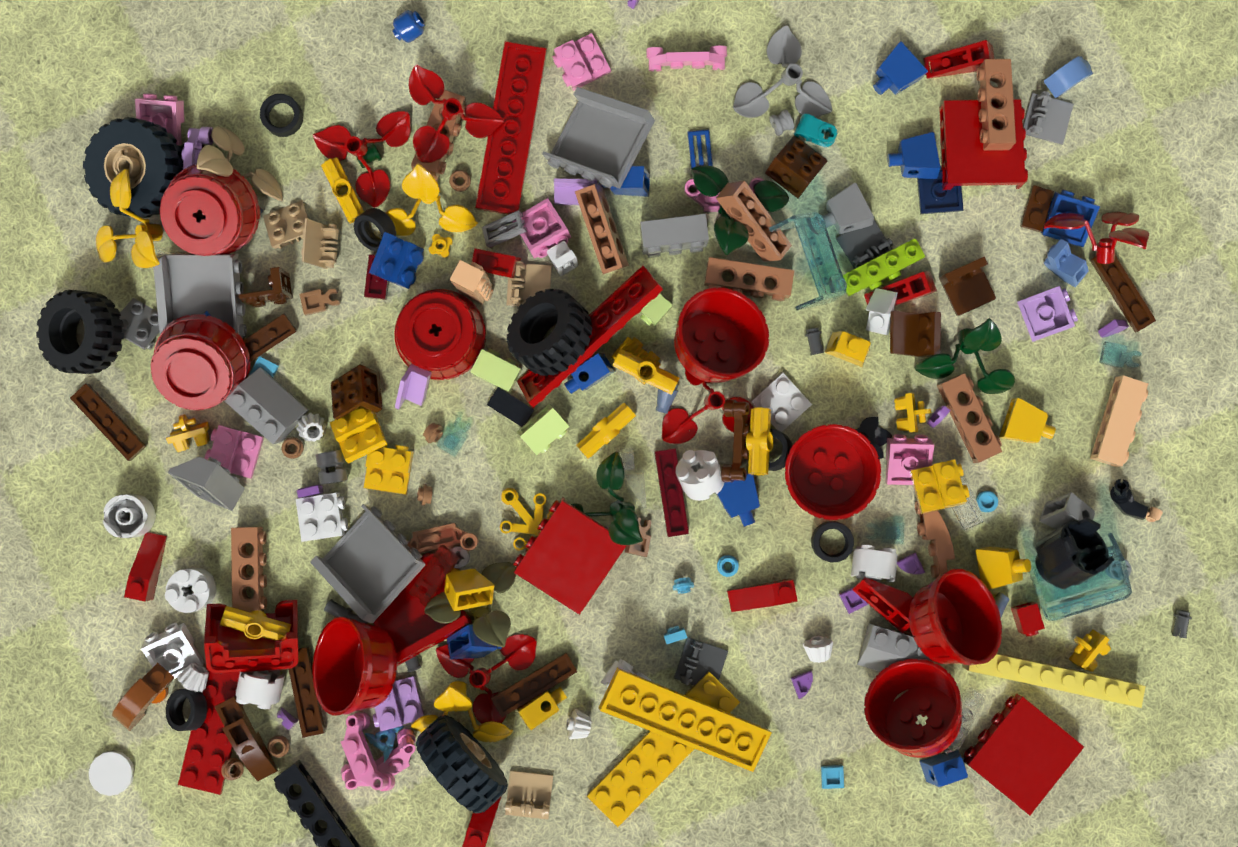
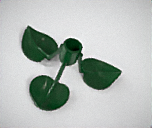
M700 165L691 169L696 188L705 196H717L726 184L729 183L725 173L714 166ZM760 181L754 188L755 195L769 212L782 209L789 201L787 192L772 181ZM720 205L718 210L720 216L714 224V232L725 255H729L746 244L749 233L741 222H734V219L730 218Z
M990 318L974 329L966 328L959 331V344L955 345L956 350L952 359L949 354H936L921 361L914 367L917 372L928 378H945L954 372L953 364L957 361L959 351L961 350L964 354H975L982 374L985 376L977 381L978 388L986 394H1000L1010 390L1015 383L1014 374L1007 369H996L988 374L978 353L980 349L982 351H992L1001 344L1000 330Z
M614 452L601 462L596 473L599 487L608 489L609 494L617 499V501L610 505V511L584 513L581 504L574 503L571 505L589 517L613 516L614 521L610 524L608 530L611 540L619 545H634L642 542L643 539L635 514V506L630 502H624V497H620L613 491L621 489L625 477L622 458L619 452Z

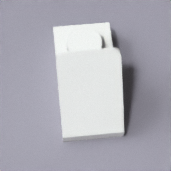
M565 241L547 250V254L560 277L579 266L575 254L569 249Z
M879 288L875 289L866 307V310L870 311L866 331L884 335L889 334L891 311H894L898 292Z

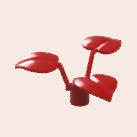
M417 64L413 67L408 84L412 99L419 105H427L430 101L433 104H443L441 114L444 117L437 131L431 126H423L415 132L413 147L420 162H435L444 157L449 150V138L440 133L447 120H454L460 115L462 120L466 121L465 128L467 132L475 138L488 137L503 123L504 119L501 115L485 104L475 102L467 105L464 115L461 103L457 99L436 100L444 93L443 80L433 71L422 68Z
M397 111L382 117L376 126V132L382 136L378 139L364 138L361 140L356 136H351L348 129L340 125H334L313 134L318 149L326 158H338L339 161H342L347 157L348 152L358 157V160L362 162L368 173H363L358 177L355 184L356 192L363 201L374 208L379 207L388 197L390 179L383 170L379 169L372 172L371 167L364 160L363 156L368 150L367 143L386 141L391 147L404 145L411 134V119L408 112Z
M1108 212L1103 214L1101 221L1112 224L1109 238H1102L1097 244L1089 222L1083 220V215L1075 213L1057 214L1051 217L1044 225V229L1050 227L1079 229L1085 226L1092 243V250L1096 251V262L1100 264L1114 262L1117 241L1146 249L1149 239V232L1140 228H1124L1115 231L1117 225L1131 226L1139 221V214Z
M686 369L685 376L688 382L694 386L702 384L709 394L704 399L705 406L688 416L685 410L680 408L672 409L664 416L662 421V440L670 444L688 442L696 435L698 426L692 419L707 409L716 410L722 408L724 410V395L718 391L714 392V389L706 384L711 382L694 377ZM742 397L730 398L732 400H736L737 402L749 403L750 409L749 414L747 416L748 420L751 421V409L754 408L753 405ZM723 414L722 422L729 431L734 432V417H726Z
M525 634L508 637L505 647L500 649V652L506 658L489 669L481 667L474 670V666L471 665L474 658L450 659L448 644L436 648V654L440 664L448 674L455 678H463L469 672L470 684L488 693L478 695L473 702V713L476 719L481 724L486 722L502 724L506 716H500L491 700V697L499 692L492 694V691L485 686L491 679L490 673L507 661L514 670H525L530 667L536 656L537 641L535 638Z

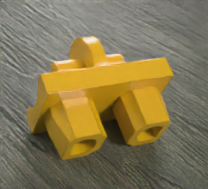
M906 393L905 396L894 399L895 409H907L908 417L896 420L897 430L909 431V433L918 432L917 415H919V423H925V414H930L931 409H925L924 401H918V410H916L915 394Z
M185 414L180 415L179 422L173 424L176 431L170 432V436L166 437L167 443H173L177 452L189 449L190 445L187 439L194 437L197 446L206 445L209 442L207 432L210 428L209 423L204 422L194 425L196 424L195 418L188 419Z
M1094 629L1089 634H1086L1083 639L1076 636L1073 640L1078 645L1069 660L1082 669L1093 672L1098 666V662L1094 660L1098 654L1107 655L1111 650L1108 644L1110 639Z

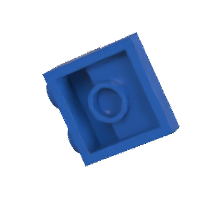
M1062 189L1061 193H1054L1046 222L1057 214L1075 213L1083 215V220H1087L1090 228H1092L1100 206L1094 203L1095 199L1082 196V199L1074 197L1075 193ZM1085 226L1079 229L1050 227L1043 228L1041 232L1044 236L1057 240L1063 239L1070 244L1084 247L1088 238Z
M384 232L369 273L409 289L410 285L416 280L415 272L418 265L423 262L424 249Z

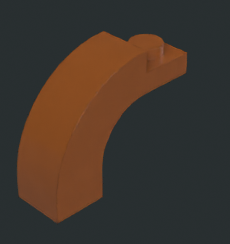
M157 663L123 696L115 707L112 716L128 731H131L146 715L145 710L175 677Z

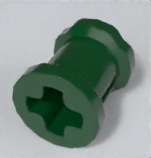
M371 143L367 153L363 156L367 164L375 160H382L375 143ZM358 160L360 166H361L362 168H365V166L362 164V162H361L360 160Z

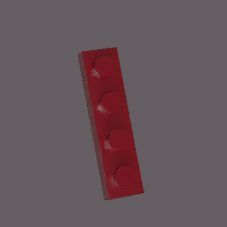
M676 448L655 451L667 537L689 534L683 491L676 475V466L678 464Z

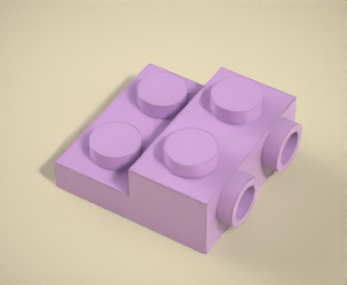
M1058 286L1017 302L1032 342L1075 327L1074 322L1078 321L1074 309L1069 310L1067 302L1070 301L1066 288L1062 290Z
M415 676L395 680L387 699L374 707L376 714L373 715L375 727H380V731L400 727L403 724L414 722L418 718L425 716Z

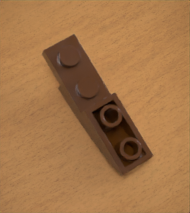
M235 695L216 705L215 709L224 724L222 729L245 767L258 782L276 773L278 769L259 732H255L244 708L236 702L237 697Z

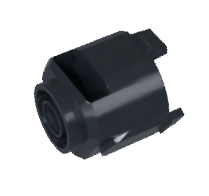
M1088 517L1080 521H1069L1039 540L1035 547L1037 552L1035 564L1040 576L1048 583L1065 590L1070 586L1080 585L1099 572H1103L1115 559L1112 556L1109 557L1107 546L1097 532L1101 524Z

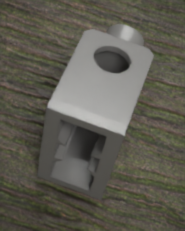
M857 183L852 184L828 200L826 205L828 213L818 218L823 229L834 225L839 234L872 226L874 216Z
M1071 492L1047 502L1039 521L1054 529H1058L1069 521H1080L1086 517L1093 520L1095 511Z

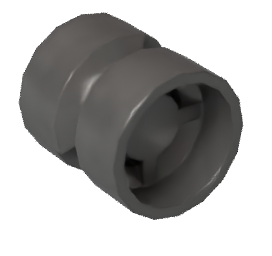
M342 450L315 455L317 467L321 468V471L318 473L320 485L348 481L347 470L343 467L345 459ZM335 467L336 472L329 473L328 468Z

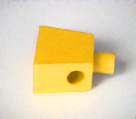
M844 331L833 332L825 353L863 367L871 342Z
M1013 398L999 437L1027 443H1039L1041 436L1052 439L1056 428L1046 424L1048 418L1046 412L1020 398Z
M990 546L976 549L980 579L988 587V590L1022 581L1023 572H1030L1031 570L1030 560L1020 559L1017 549Z
M452 568L448 572L445 581V594L453 611L492 604L494 584L476 569L460 571L458 568Z
M559 687L550 694L548 691H545L516 710L531 731L559 711L557 704L565 700L567 696ZM548 701L551 705L542 711L541 703Z

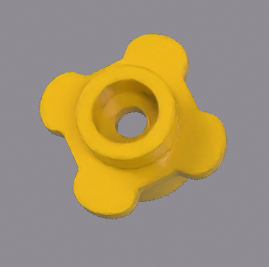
M434 234L429 252L432 255H441L443 258L448 257L450 245L453 243L452 239Z

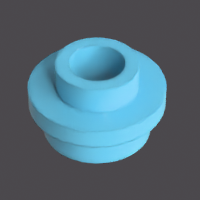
M731 555L722 556L717 562L718 572L725 577H731L738 571V561ZM725 562L732 564L730 570L724 569Z
M679 578L674 580L672 587L673 590L678 591V594L691 592L690 588L694 587V583L691 582V578Z

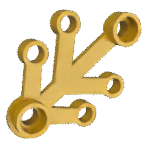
M513 488L505 489L501 494L502 501L506 505H511L527 525L511 523L505 520L500 524V531L505 534L518 532L535 534L536 536L540 531L537 527L543 519L544 505L547 501L546 496L542 493L534 496L535 512L533 519L518 500V492ZM508 492H511L514 495V498L511 501H508L506 499V494ZM537 496L544 497L542 504L536 502ZM550 511L548 512V514H547V519H548V517L550 516V514H551L552 512H550ZM504 523L510 524L509 531L503 530L502 526ZM518 537L514 540L513 546L516 550L528 549L525 547L528 541ZM517 540H522L524 542V546L522 548H518L516 546Z

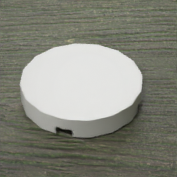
M105 752L96 757L90 766V783L100 794L107 796L118 795L132 783L134 766L130 758L122 752Z

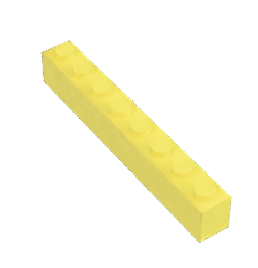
M997 653L987 663L977 665L963 664L962 667L971 672L1142 708L1146 687L1131 681Z

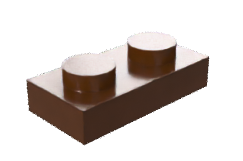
M1036 185L1031 187L1020 227L1040 233L1043 231L1054 191Z

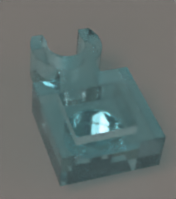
M1106 341L1103 342L1099 363L1121 368L1125 362L1128 367L1135 368L1139 367V364L1132 361V356L1138 357L1142 353L1139 351L1128 353V346Z
M461 417L455 420L454 430L447 428L436 445L456 457L466 441L462 434L471 428L470 423L465 428L459 426Z
M882 521V527H878L874 523H868L866 527L874 528L875 533L872 536L866 535V538L874 540L881 537V543L904 544L905 523Z

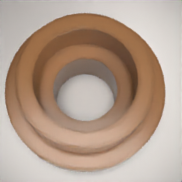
M457 170L451 174L449 183L455 191L463 192L470 187L471 178L467 172ZM458 178H463L464 183L458 185L456 183V180Z
M431 423L423 433V436L426 438L425 440L428 443L439 441L443 435V427L440 424Z
M287 438L282 444V452L287 458L295 459L303 453L304 445L298 438ZM291 444L296 445L297 449L295 452L290 451L289 447Z
M423 484L422 488H418L417 501H421V505L425 506V504H431L432 487L427 486V484Z
M276 735L269 740L267 749L270 755L280 758L288 753L290 743L286 737ZM277 742L282 744L281 750L276 749L275 744Z
M230 758L222 766V776L230 781L238 779L243 774L244 767L239 759Z

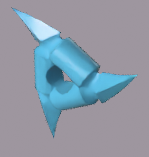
M405 726L375 733V735L365 733L368 741L383 752L384 763L393 750L395 733ZM388 737L385 743L381 742L383 738Z

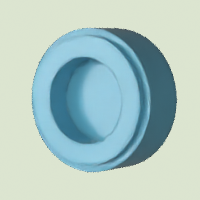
M982 491L977 495L975 503L980 511L992 512L998 506V498L991 491Z

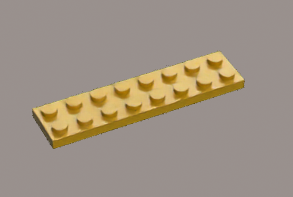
M618 667L598 707L604 713L754 772L772 733L764 727Z
M709 671L685 694L729 714L740 703ZM649 731L587 794V797L619 827L681 764L694 748Z

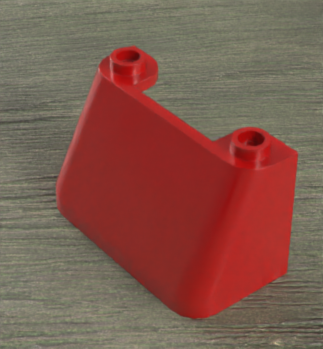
M297 600L281 601L276 605L275 613H265L267 618L291 624L290 631L286 632L282 639L276 641L264 637L250 639L243 631L220 625L227 605L221 603L207 604L204 648L206 667L210 672L231 673L291 669L298 664Z

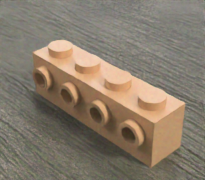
M462 260L459 261L450 281L461 294L483 304L485 300H490L494 292L491 289L493 285L489 281L490 278L487 277L488 275L482 266L471 262L469 265Z
M1124 375L1115 377L1090 459L1114 467L1123 466L1127 462L1129 457L1128 448L1136 434L1134 431L1135 425L1142 415L1140 409L1148 396V383Z

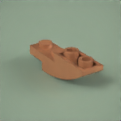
M915 501L916 514L920 515V523H917L918 535L922 536L923 540H931V543L928 544V552L930 557L933 556L934 565H931L930 570L932 578L936 579L941 574L948 572L947 560L955 559L951 537L938 510L921 514L918 501Z

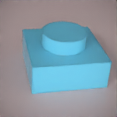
M679 625L666 629L667 633L663 634L666 644L687 638L685 629H680Z

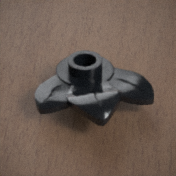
M868 417L855 430L863 434L870 441V444L877 451L878 459H882L884 454L880 446L886 444L887 438H892V434L886 429L878 427V417Z

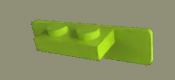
M912 239L840 276L839 280L848 296L870 288L872 291L883 285L881 281L887 278L892 281L901 276L900 271L923 259L925 255L918 241Z

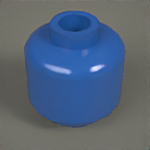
M405 10L394 18V29L392 32L399 41L403 39L405 42L411 43L423 34L425 23L416 11Z

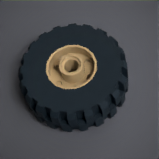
M132 117L111 120L110 125L104 124L98 129L99 132L97 134L94 133L89 140L91 141L89 146L85 149L84 154H86L85 161H83V169H85L86 175H84L86 184H89L91 195L94 198H98L97 202L103 208H108L110 212L131 217L121 212L119 207H114L110 198V186L113 179L124 169H129L131 203L126 210L142 218L159 215L164 192L173 178L183 170L181 146L176 145L177 140L171 133H167L164 127L153 122Z
M448 715L438 717L418 736L416 746L422 761L439 784L467 810L473 813L485 812L506 792L508 787L507 779L497 762L478 740L473 737L469 730L453 717Z

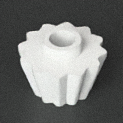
M309 413L307 416L303 415L302 420L298 421L299 426L296 429L299 431V436L303 437L305 441L315 442L320 440L326 433L327 425L324 423V418H321L319 414L313 415ZM311 426H316L314 430L308 429Z
M814 636L810 640H805L803 647L810 661L820 663L829 660L831 657L833 641L827 637Z
M191 663L177 675V678L187 690L203 692L206 688L209 673L201 665Z
M578 709L572 711L571 717L569 716L566 722L569 739L587 738L590 733L591 718Z

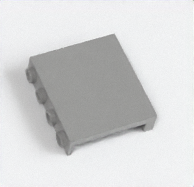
M577 87L573 95L577 98L578 103L551 154L543 151L542 155L548 160L547 164L553 168L559 169V167H562L572 175L578 173L591 182L597 180L605 187L611 188L614 186L620 189L655 119L646 109Z
M194 254L156 255L160 264L153 268L160 334L169 323L174 320L176 321L177 318L186 315L191 316L192 314L202 315L205 311H208L212 317L230 325L244 340V337L247 335V327L243 324L245 305L239 299V294H243L244 287L243 282H240L239 273L242 272L241 260H238V254L211 256Z
M363 504L361 507L366 512L324 558L315 556L310 563L362 620L373 623L426 564L420 559L422 554L414 547L410 548L407 545L409 541L402 534L399 533L397 535L394 531L396 527L387 519L384 521L381 518L383 514L375 506L370 508Z

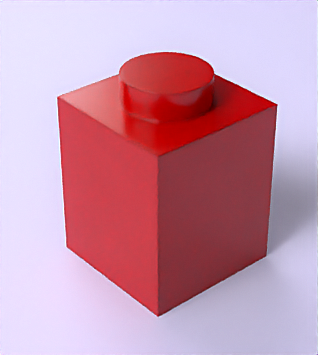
M1028 602L1011 607L1018 633L1029 637L1039 634L1038 630L1045 629L1037 603Z

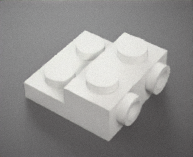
M340 493L296 499L301 542L345 535V531L348 530L347 518H343L342 509H345V500L343 496L340 497Z
M177 623L170 624L165 628V632L159 635L157 632L149 634L141 648L152 667L159 663L175 678L191 663L201 666L204 664V660L194 646L195 640L184 623L180 625Z

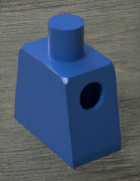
M901 41L878 68L876 74L880 80L873 85V88L879 95H882L888 89L896 95L921 80L928 70Z
M934 132L900 141L898 153L887 155L888 167L900 166L901 174L904 178L937 179L940 171V162Z
M631 166L621 188L612 186L610 189L614 195L649 197L650 175L645 166Z
M598 353L580 365L571 374L573 378L564 384L571 394L578 389L585 391L614 373L615 370L605 354ZM587 372L589 379L584 381L581 376Z
M747 474L745 481L734 480L732 483L725 482L721 491L716 495L729 517L733 518L739 515L743 527L755 523L751 510L760 507L754 476Z
M467 625L447 638L450 659L482 658L496 649L502 648L479 639L473 631V625Z
M958 748L919 761L926 782L937 787H942L968 777Z

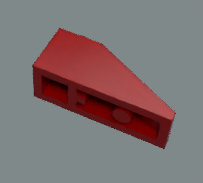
M983 40L923 59L924 66L928 70L926 78L930 79L977 72L978 67L981 66L985 59L995 58L993 45L988 40Z
M923 271L879 288L898 292L895 306L937 292L930 271ZM874 291L864 294L867 305Z
M150 532L144 535L128 576L124 598L144 602L154 600L167 536Z
M866 577L853 587L852 590L900 632L903 633L910 627L909 606L913 598L910 594Z
M791 578L727 591L731 612L798 602L794 580Z
M501 797L485 812L472 814L462 847H486Z

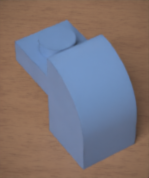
M1078 56L1045 79L1044 83L1053 96L1057 98L1090 77L1093 72L1088 61L1084 60L1082 56Z
M1060 239L1056 245L1050 248L1048 257L1044 261L1045 266L1075 288L1089 272L1086 260L1072 254L1068 242Z

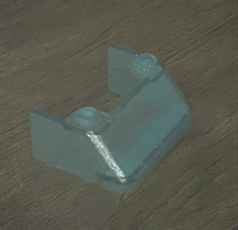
M817 212L798 214L769 227L770 232L797 229L819 297L795 306L796 311L829 304L846 293L847 283L843 278L826 228V222L822 215Z
M1112 533L1108 534L1110 547H1107L1109 557L1112 556L1115 560L1103 572H1099L1080 585H1073L1065 590L1060 589L1045 581L1037 569L1033 571L1031 566V570L1028 573L1046 620L1056 621L1124 600L1132 594L1125 559Z

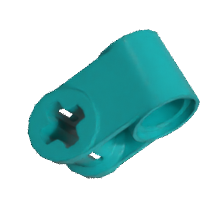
M805 113L802 114L794 135L806 138L807 142H812L822 147H830L837 137V129L832 124ZM826 132L830 133L828 139L823 138Z

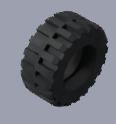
M545 289V292H536L535 296L528 297L523 305L520 304L516 314L512 315V322L507 328L509 332L507 334L508 349L514 358L535 374L547 376L558 374L559 371L564 372L569 369L568 366L574 365L580 355L583 356L585 347L590 343L589 336L592 335V321L589 312L569 293L561 289ZM556 324L552 333L542 340L546 332Z
M65 290L55 294L53 298H50L45 303L46 308H42L40 312L41 318L37 321L39 328L36 332V338H39L40 343H38V347L43 351L42 356L46 361H49L48 363L54 369L64 373L96 374L107 369L111 362L116 360L118 357L117 352L121 351L123 346L121 340L124 339V333H122L124 324L123 320H120L121 314L119 310L114 308L115 304L110 299L96 292ZM82 318L85 333L82 344L79 347L76 330Z

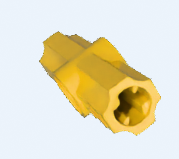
M329 159L321 167L350 224L354 223L355 219L364 210L339 159ZM342 187H348V192L345 195H339V190Z
M620 349L613 363V367L672 395L680 379L655 366L653 363ZM644 366L650 367L652 370V375L648 378L640 374V369Z
M625 403L621 404L608 417H604L592 428V431L576 446L589 459L603 445H607L617 436L620 430L634 419L636 415Z
M758 407L751 409L750 432L746 436V447L749 451L748 474L768 475L769 451L773 448V435L770 432L771 409Z
M229 606L225 607L220 622L222 626L243 631L250 639L264 637L275 641L280 640L291 628V624L267 618V615L260 610L246 612Z

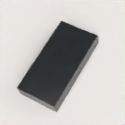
M499 387L487 403L489 407L521 427L527 423L535 411Z

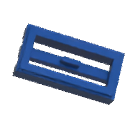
M709 130L688 132L691 169L696 167L693 136L697 138L699 166L704 165L701 135H705L708 165L713 166Z

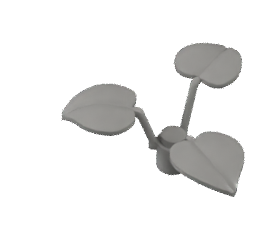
M788 26L782 27L772 36L766 50L767 57L772 64H782V67L786 68L781 74V79L764 93L762 88L756 83L749 82L743 84L737 90L733 104L734 111L739 115L748 118L759 117L769 108V101L765 96L784 83L787 86L796 84V90L800 94L795 98V106L801 115L806 113L817 117L832 112L830 99L819 84L808 81L804 83L802 89L800 88L802 83L800 78L803 75V70L795 63L800 59L802 50L799 41L792 34Z

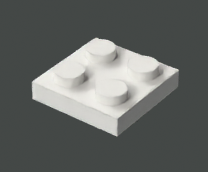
M784 373L751 401L756 408L771 409V425L781 432L812 405Z

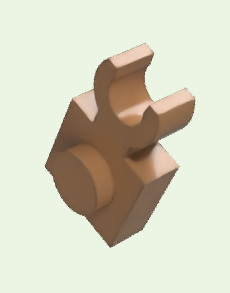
M321 289L299 294L304 315L327 311V304L331 306L340 305L339 300L331 301V296L337 294L338 290L330 289L324 295Z
M637 517L643 541L634 545H627L625 553L647 557L651 536L646 535V531L651 527V520H645L644 525L641 526V518Z

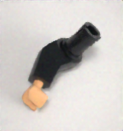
M1121 479L1116 480L1114 487L1110 491V496L1122 514L1140 520L1146 518L1149 522L1160 520L1163 514L1160 509L1151 507L1148 512L1147 506L1134 500L1128 481L1123 479V483H1120Z

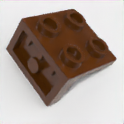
M793 136L774 158L765 174L799 199L811 181L827 163V159L797 136Z
M985 256L939 278L956 316H960L996 299L983 271V267L988 265Z
M280 267L270 268L271 274L268 275V282L270 287H273V290L239 294V299L248 305L252 304L253 307H264L266 302L273 301L274 304H285L287 299H293L290 274Z
M897 310L891 311V354L913 357H931L940 354L941 312L934 311L917 314Z
M359 364L331 382L334 419L338 420L360 406L376 413L383 409L379 372Z

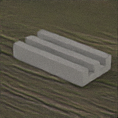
M518 210L483 226L486 246L492 248L526 232L522 212ZM514 220H517L516 222L505 226L506 224H508V223H510V222H512V221H514Z

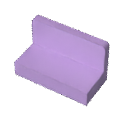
M555 178L554 205H579L575 191L597 184V180L591 182L587 179Z
M413 364L410 365L400 381L395 404L396 409H400L405 399L422 406L426 397L431 372Z

